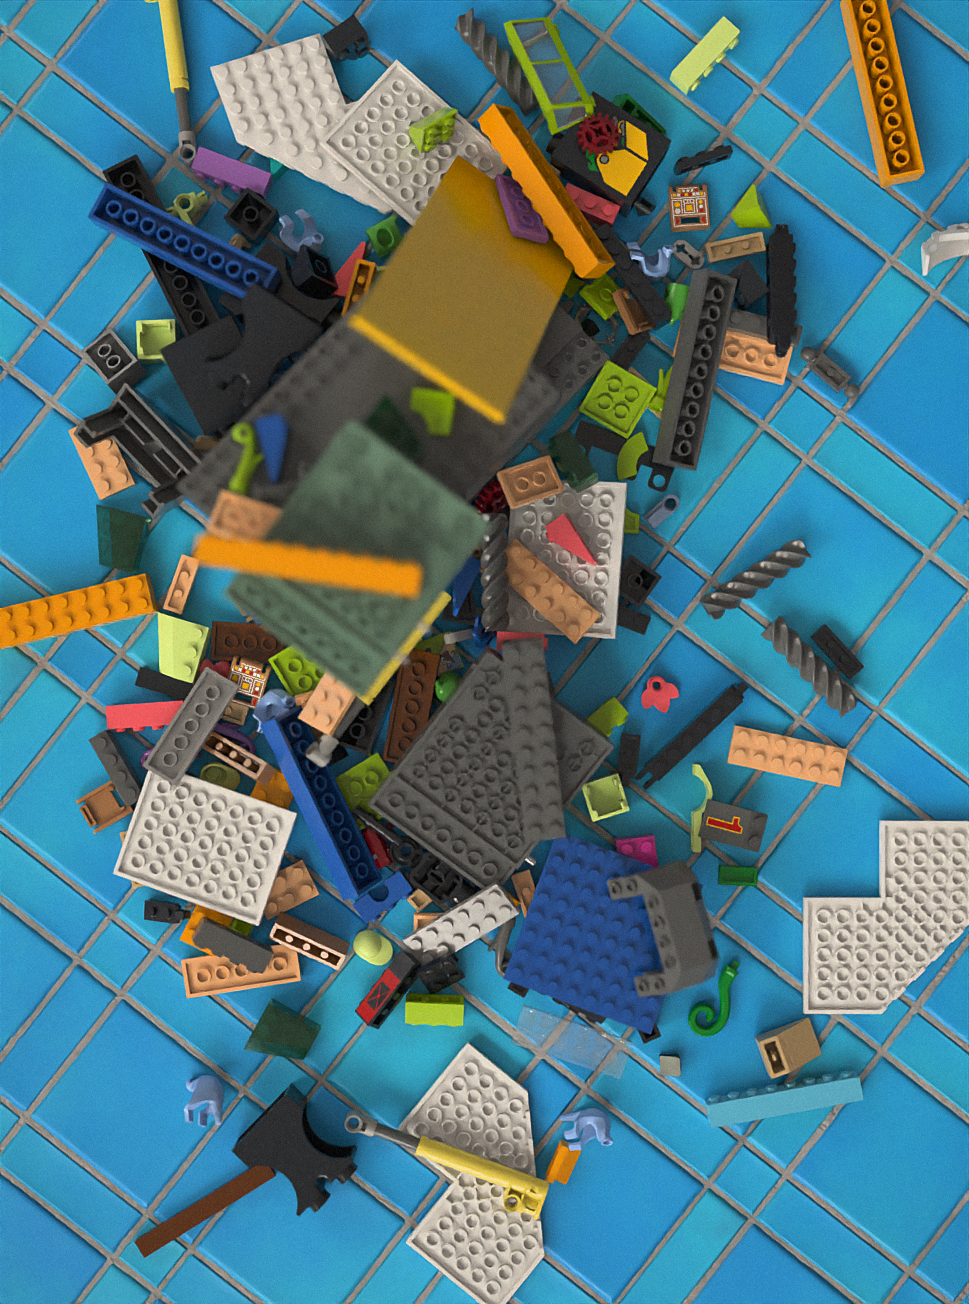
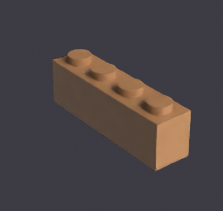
M214 731L211 732L202 747L266 787L277 772L268 763Z
M280 912L268 937L338 971L351 944L283 912Z

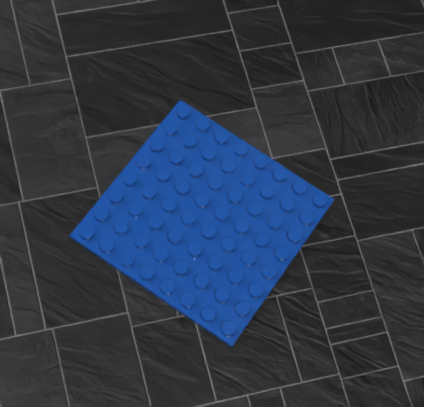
M565 833V838L553 840L503 979L651 1034L665 994L639 997L634 981L635 976H642L645 971L664 969L643 895L612 900L607 880L619 875L650 870L655 867ZM699 883L700 890L702 891L703 885Z

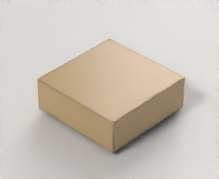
M419 888L415 889L412 895L406 898L417 912L422 911L433 901Z

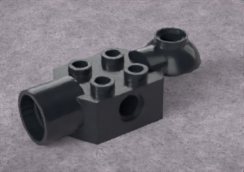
M402 835L405 840L399 848L391 844L390 855L392 860L400 866H409V881L439 905L449 902L451 905L456 906L478 892V890L463 879L464 875L430 850H422L420 843L409 835ZM403 846H409L411 851L409 854H402L400 849Z

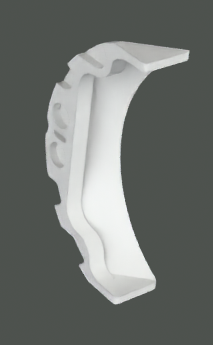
M969 223L950 225L947 227V230L942 232L937 230L931 234V237L926 242L922 243L923 276L927 275L935 265L953 257L969 255Z

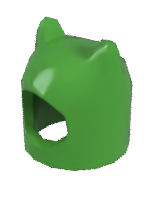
M391 216L365 229L368 239L379 258L397 250L405 238L397 226L398 216Z
M676 283L666 285L665 304L672 312L669 325H673L676 320L683 319L689 286Z
M448 672L437 678L435 682V695L439 701L443 702L461 679L459 675Z

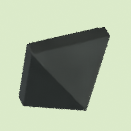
M639 197L634 203L638 216L650 215L656 208L655 205L643 197Z

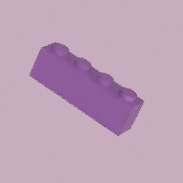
M200 146L191 167L198 179L206 181V179L211 180L215 185L222 188L227 186L237 194H242L248 187L265 201L274 181L271 173Z

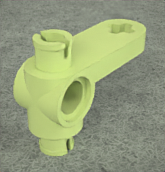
M204 190L198 194H195L194 191L189 194L183 193L178 195L173 201L174 205L166 208L168 214L174 217L180 216L182 221L194 226L191 218L198 211L202 210L201 205L210 201ZM185 203H190L189 208L182 209Z

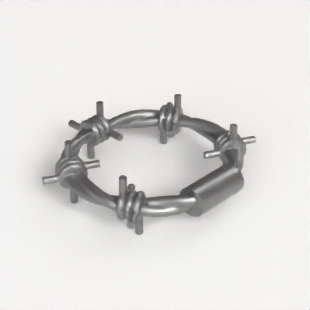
M577 303L579 307L577 308L574 320L581 326L578 316L582 314L585 317V310L593 308L590 305L586 306L584 304V306H580ZM613 316L609 317L610 322H606L607 324L610 323V327L613 328L611 336L606 333L607 338L603 342L595 341V336L590 337L598 346L608 344L614 347L612 343L617 333V326H622V324H618L619 321L615 320Z

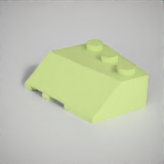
M158 612L160 673L189 683H196L200 675V666L204 661L212 635V628Z

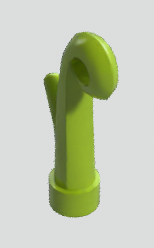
M672 366L665 377L664 370H659L658 389L648 404V407L655 412L660 413L664 408Z
M239 424L234 428L233 436L239 442H247L236 476L232 479L230 490L246 494L251 474L258 463L264 458V455L260 454L254 459L257 444L256 433L250 425ZM240 431H246L248 435L241 437L239 433Z

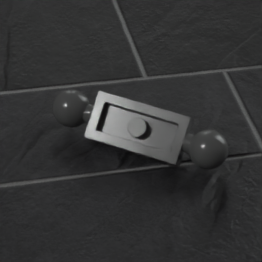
M805 347L801 350V359L805 362L813 363L808 369L835 392L838 393L843 389L844 395L849 399H854L859 395V387L856 384L848 383L851 376L823 352L817 357L812 347Z

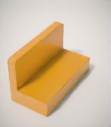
M562 1139L545 1173L546 1181L552 1184L554 1180L567 1184L581 1153V1150L570 1151L569 1142Z

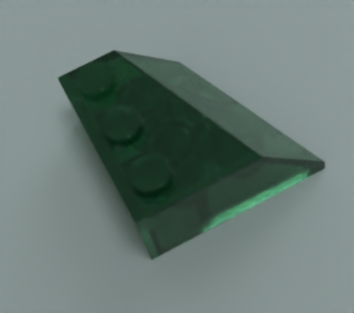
M96 504L99 564L137 574L152 519Z
M271 999L244 1050L304 1060L322 1026L280 1002Z

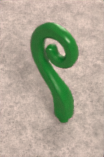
M736 960L731 965L726 964L719 976L720 1013L717 1020L710 1026H701L697 1021L698 1013L701 1011L706 1012V1021L712 1022L715 1018V1010L706 1003H698L691 1008L688 1015V1024L695 1034L702 1037H710L720 1032L726 1025L731 1009L730 987L739 974L737 969L741 965Z

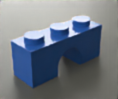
M401 868L384 880L389 890V895L386 898L377 899L368 891L353 902L352 905L365 923L369 921L375 922L381 917L380 913L385 909L387 912L397 905L396 901L401 898L405 900L412 895L411 891L414 886Z

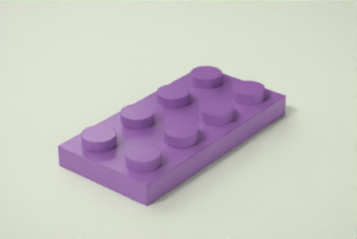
M497 174L494 180L512 235L545 244L549 237L543 224V219L533 209L531 200L523 194L521 185L512 177Z

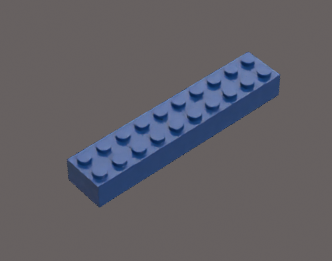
M107 182L88 215V218L96 226L242 300L255 280L274 292L282 277L277 268Z
M301 705L267 720L260 724L342 899L355 898L380 882L382 877L329 764L327 763L324 767H320L305 755L308 747L318 741L311 726L298 718L303 710Z

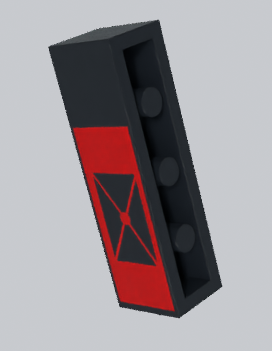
M401 950L394 957L388 968L383 971L378 981L371 987L366 997L359 1003L355 1012L367 1026L379 1029L418 978L415 969L423 965L412 954Z

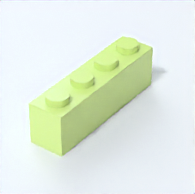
M723 16L672 71L670 81L686 95L690 90L695 91L701 83V78L703 76L707 77L714 69L713 65L716 62L719 64L725 58V52L729 48L732 50L738 44V37L741 31Z

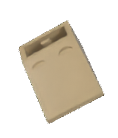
M809 1017L754 1036L766 1071L771 1079L790 1073L822 1054Z

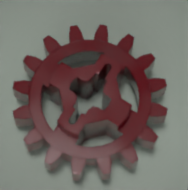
M598 113V117L591 114L590 120L584 118V124L579 125L580 131L577 132V137L580 139L578 140V145H583V152L589 151L588 156L595 153L596 158H598L599 154L602 153L606 157L607 151L613 153V147H617V140L620 134L616 132H618L619 126H613L615 120L609 121V115L602 118L601 113Z
M495 479L493 483L489 482L487 488L483 487V490L478 494L480 497L475 500L477 504L474 508L476 509L475 512L480 516L481 514L502 512V509L507 505L505 503L507 499L498 480Z

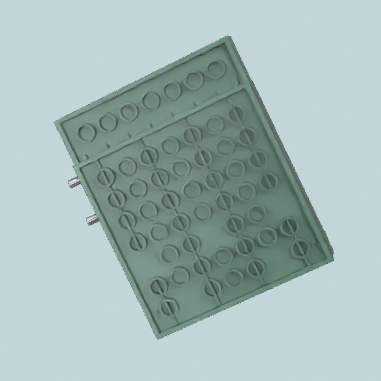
M350 420L342 432L336 434L333 444L261 540L266 545H271L272 542L284 543L290 549H293L294 545L304 546L310 552H316V549L329 550L331 555L337 556L338 552L350 553L353 558L360 559V555L371 556L377 562H382V559L395 560L397 565L403 566L404 562L416 563L418 568L422 570L419 596L398 595L239 571L222 595L360 698H364L394 657L404 664L407 663L397 654L407 661L409 660L407 656L400 652V649L417 627L425 633H429L420 623L431 631L432 628L422 621L488 533L491 523L354 421Z

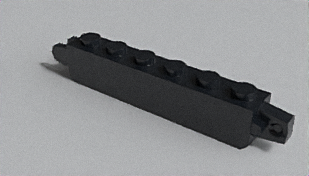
M776 224L774 233L770 236L769 242L766 245V286L769 289V292L766 294L767 342L770 345H775L776 357L783 358L786 356L792 340L796 339L797 327H794V321L797 318V310L794 309L797 299V293L794 292L796 286V276H794L796 259H793L796 243L793 242V234H789L788 225Z
M742 681L737 687L731 685L725 688L644 764V768L635 776V779L638 781L647 772L653 775L644 783L643 788L646 790L654 782L661 780L743 702L742 700L745 697L742 694L749 688L748 685Z

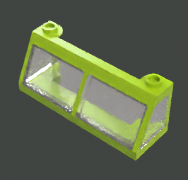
M550 17L510 20L504 23L510 49L514 57H517L540 104L544 118L548 122V129L551 135L582 122L584 118H590L591 114L594 115L593 107L596 106L592 95L588 96L558 36L560 32L557 24H553Z

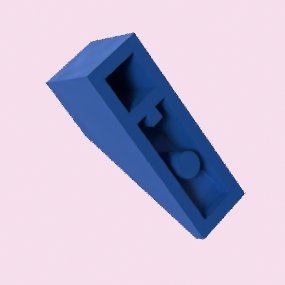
M276 414L255 420L273 484L279 483L288 442L287 431H290L287 418L283 419L281 414Z
M472 556L467 559L451 581L454 616H457L481 569L480 560Z

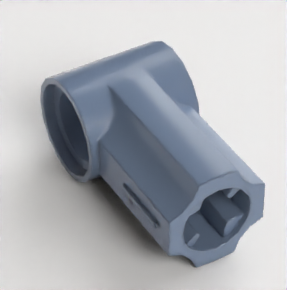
M672 494L667 495L643 518L655 529L679 508L680 501L678 497ZM666 500H674L675 508H667L665 505Z

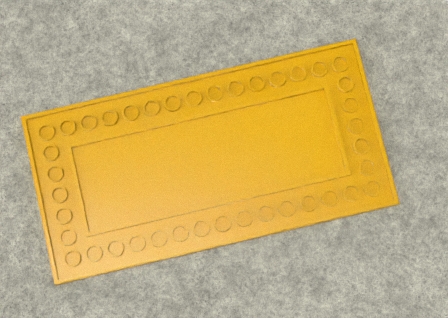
M457 155L351 320V323L498 422H501L507 413L574 265L566 259L564 250L554 241V235L547 228L546 231L549 239L545 244L512 235L495 181Z

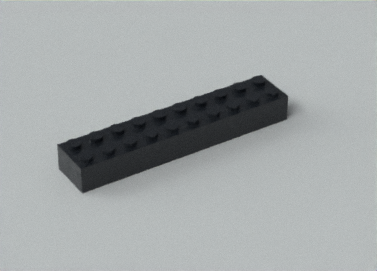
M137 154L102 171L110 185L167 213ZM142 249L185 336L221 319L201 278Z

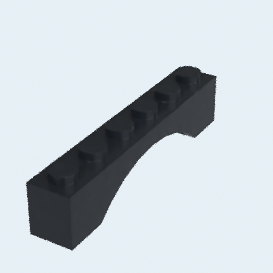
M605 223L594 230L616 263L612 268L631 292L653 330L656 332L670 323L672 312L636 262L631 259L630 254L610 226Z

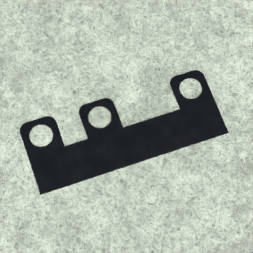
M580 420L568 456L574 460L585 462L592 446L619 456L622 447L630 438L626 439L616 432ZM647 444L648 451L641 454L637 460V474L641 464L653 468L648 486L657 491L664 492L668 487L674 468L652 462L655 447ZM582 445L585 448L586 452L583 457H576L574 455L573 449L575 446ZM634 475L626 479L631 481L635 480L637 475ZM656 475H662L665 478V484L662 487H656L653 484V478Z

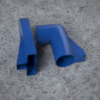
M477 615L471 634L476 640L475 647L481 651L487 644H490L496 631H484L482 617Z

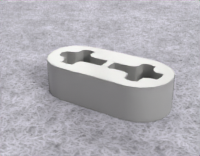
M677 240L673 244V257L690 271L700 270L704 264L702 254L686 241ZM681 246H683V247H684V250H683L684 253H683V252L677 253V252H676L677 249H678L677 247L680 248ZM690 258H692L693 260L697 258L699 260V265L695 264L693 266L691 264L692 260Z
M473 628L443 635L445 644L473 639L471 634Z

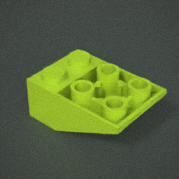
M441 108L409 126V136L420 154L425 151L427 153L431 152L439 143H446L453 138L458 112L456 109Z

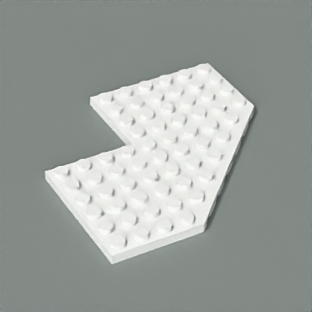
M320 33L210 67L237 143L243 146L246 145L268 158L271 157L292 170L295 169L304 173L305 176L317 182L320 181L342 194L345 193L353 197L354 200L366 206L369 205L383 214L395 211L320 145V142L358 102L345 104Z
M879 820V897H803L804 1014H882L887 1009L886 1007L893 1000H896L906 990V987L913 980L915 981L925 971V968L932 961L934 962L945 951L944 949L964 932L963 930L969 925V821Z
M467 1042L396 1130L418 1138L421 1135L426 1136L428 1139H434L536 1177L527 1089L470 1042ZM427 1159L453 1182L408 1236L406 1243L480 1304H506L544 1257L540 1214L537 1220H535L533 1215L525 1212H509L503 1205L505 1187ZM515 1197L507 1199L509 1203H514L517 1200Z

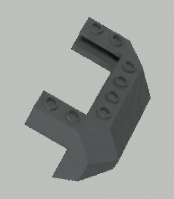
M126 382L108 409L83 418L73 433L86 448L112 438L144 473L151 478L158 487L149 492L148 496L150 499L142 502L141 506L153 519L178 507L187 498L177 486L205 458L152 401Z
M672 860L650 870L623 874L607 880L612 900L637 895L644 896L664 969L648 970L643 972L642 976L634 977L639 997L670 994L702 984L716 976L720 957L698 879L683 860Z

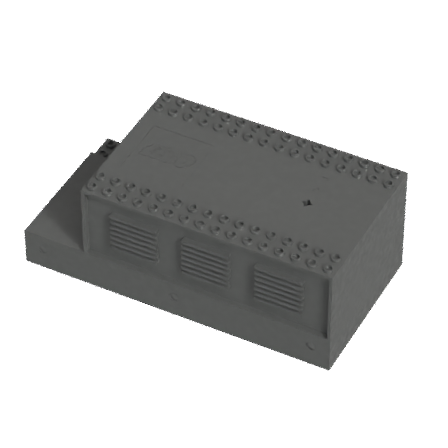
M370 289L237 425L247 424L254 429L257 439L255 459L260 454L264 455L255 420L276 414H281L283 419L287 418L290 431H287L288 442L279 483L300 480L298 468L301 463L310 461L317 465L333 444L336 434H340L348 422L352 420L469 507L479 497L478 494L483 490V487L487 488L488 483H492L497 478V472L506 469L569 402L601 371L610 357L557 304L504 419L498 422L351 323V320L371 291ZM413 388L455 394L450 437L429 434L425 418L418 412L411 410ZM234 428L177 486L210 520L222 490L255 501L251 485L260 483L261 485L273 484L264 455V458L258 463L251 474L246 494L230 490L232 479L236 476L247 442H239L234 438ZM240 431L239 435L241 437H245L248 435V433L246 431ZM309 467L304 468L303 473L306 476H309V474L311 473V469ZM267 498L258 502L283 510L291 499Z

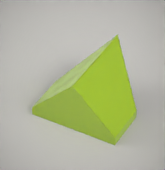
M752 184L730 216L737 227L772 228L763 198L757 187Z

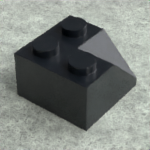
M352 15L322 36L327 55L336 63L347 59L355 61L358 58L365 57L368 51H370L367 32L355 15Z
M248 187L224 216L226 223L257 248L280 218L277 209Z
M304 244L301 245L291 272L293 284L297 290L319 300H324L338 289L330 258Z
M748 258L726 275L738 279L733 303L738 310H749L761 302L769 292V289Z
M630 554L621 566L619 594L640 608L662 576Z

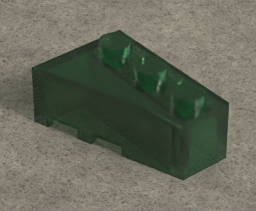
M386 391L362 421L361 427L414 466L424 453L425 444L411 424L404 418L401 410L397 408Z
M570 429L549 438L548 455H550L553 463L566 478L571 489H574L578 494L598 483V473Z

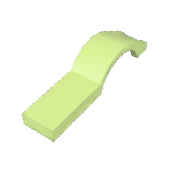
M692 764V774L699 777L706 788V797L703 803L697 809L691 811L690 850L701 852V837H698L702 823V813L705 811L707 800H712L713 792L712 786L701 766Z

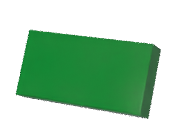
M719 865V885L757 887V866Z

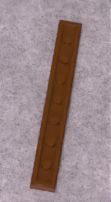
M252 1166L135 1239L136 1246L144 1258L274 1178L276 1172L270 1167Z

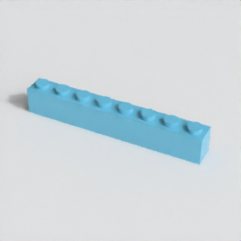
M846 1070L842 1071L839 1075L825 1074L822 1078L808 1077L801 1082L787 1081L784 1085L780 1086L771 1084L763 1089L749 1088L746 1090L747 1092H729L726 1096L712 1095L709 1096V1099H704L708 1123L711 1128L860 1101L864 1100L860 1077L855 1072Z

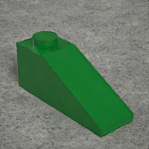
M628 93L619 94L614 97L611 103L660 134H665L666 130Z

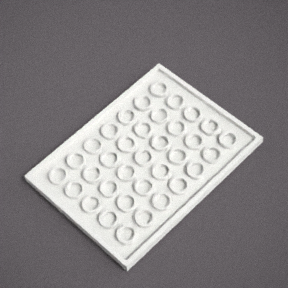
M397 59L320 142V145L411 225L416 221L457 155L464 158L493 180L497 174L503 175L509 168L504 165L501 160L502 156L492 147L491 142L458 113L453 138L446 143H439L431 152L427 153L425 151L420 154L409 136V126L441 108L451 107Z
M560 480L564 488L562 493L514 509L510 508L508 546L514 539H517L601 614L599 619L583 637L616 639L627 483ZM562 514H566L593 554L598 565L594 566L555 542L551 543L545 534L548 532L545 526ZM508 584L506 591L509 596V604L506 610L509 614V625L505 632L564 635Z
M148 770L113 874L259 926L298 813L188 774L183 776L176 787Z

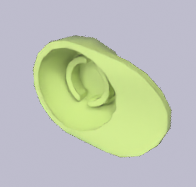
M219 762L205 764L200 771V779L233 791L240 783V774L237 770Z
M363 930L355 936L353 941V948L356 954L371 964L383 965L388 963L392 957L393 948L390 941L375 931Z

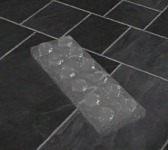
M526 1005L522 1006L511 1039L513 1044L618 1079L622 1077L633 1044L631 1040Z

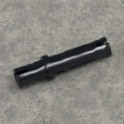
M359 804L352 811V815L362 821L366 828H371L396 848H399L404 842V837L381 822L374 813H369Z

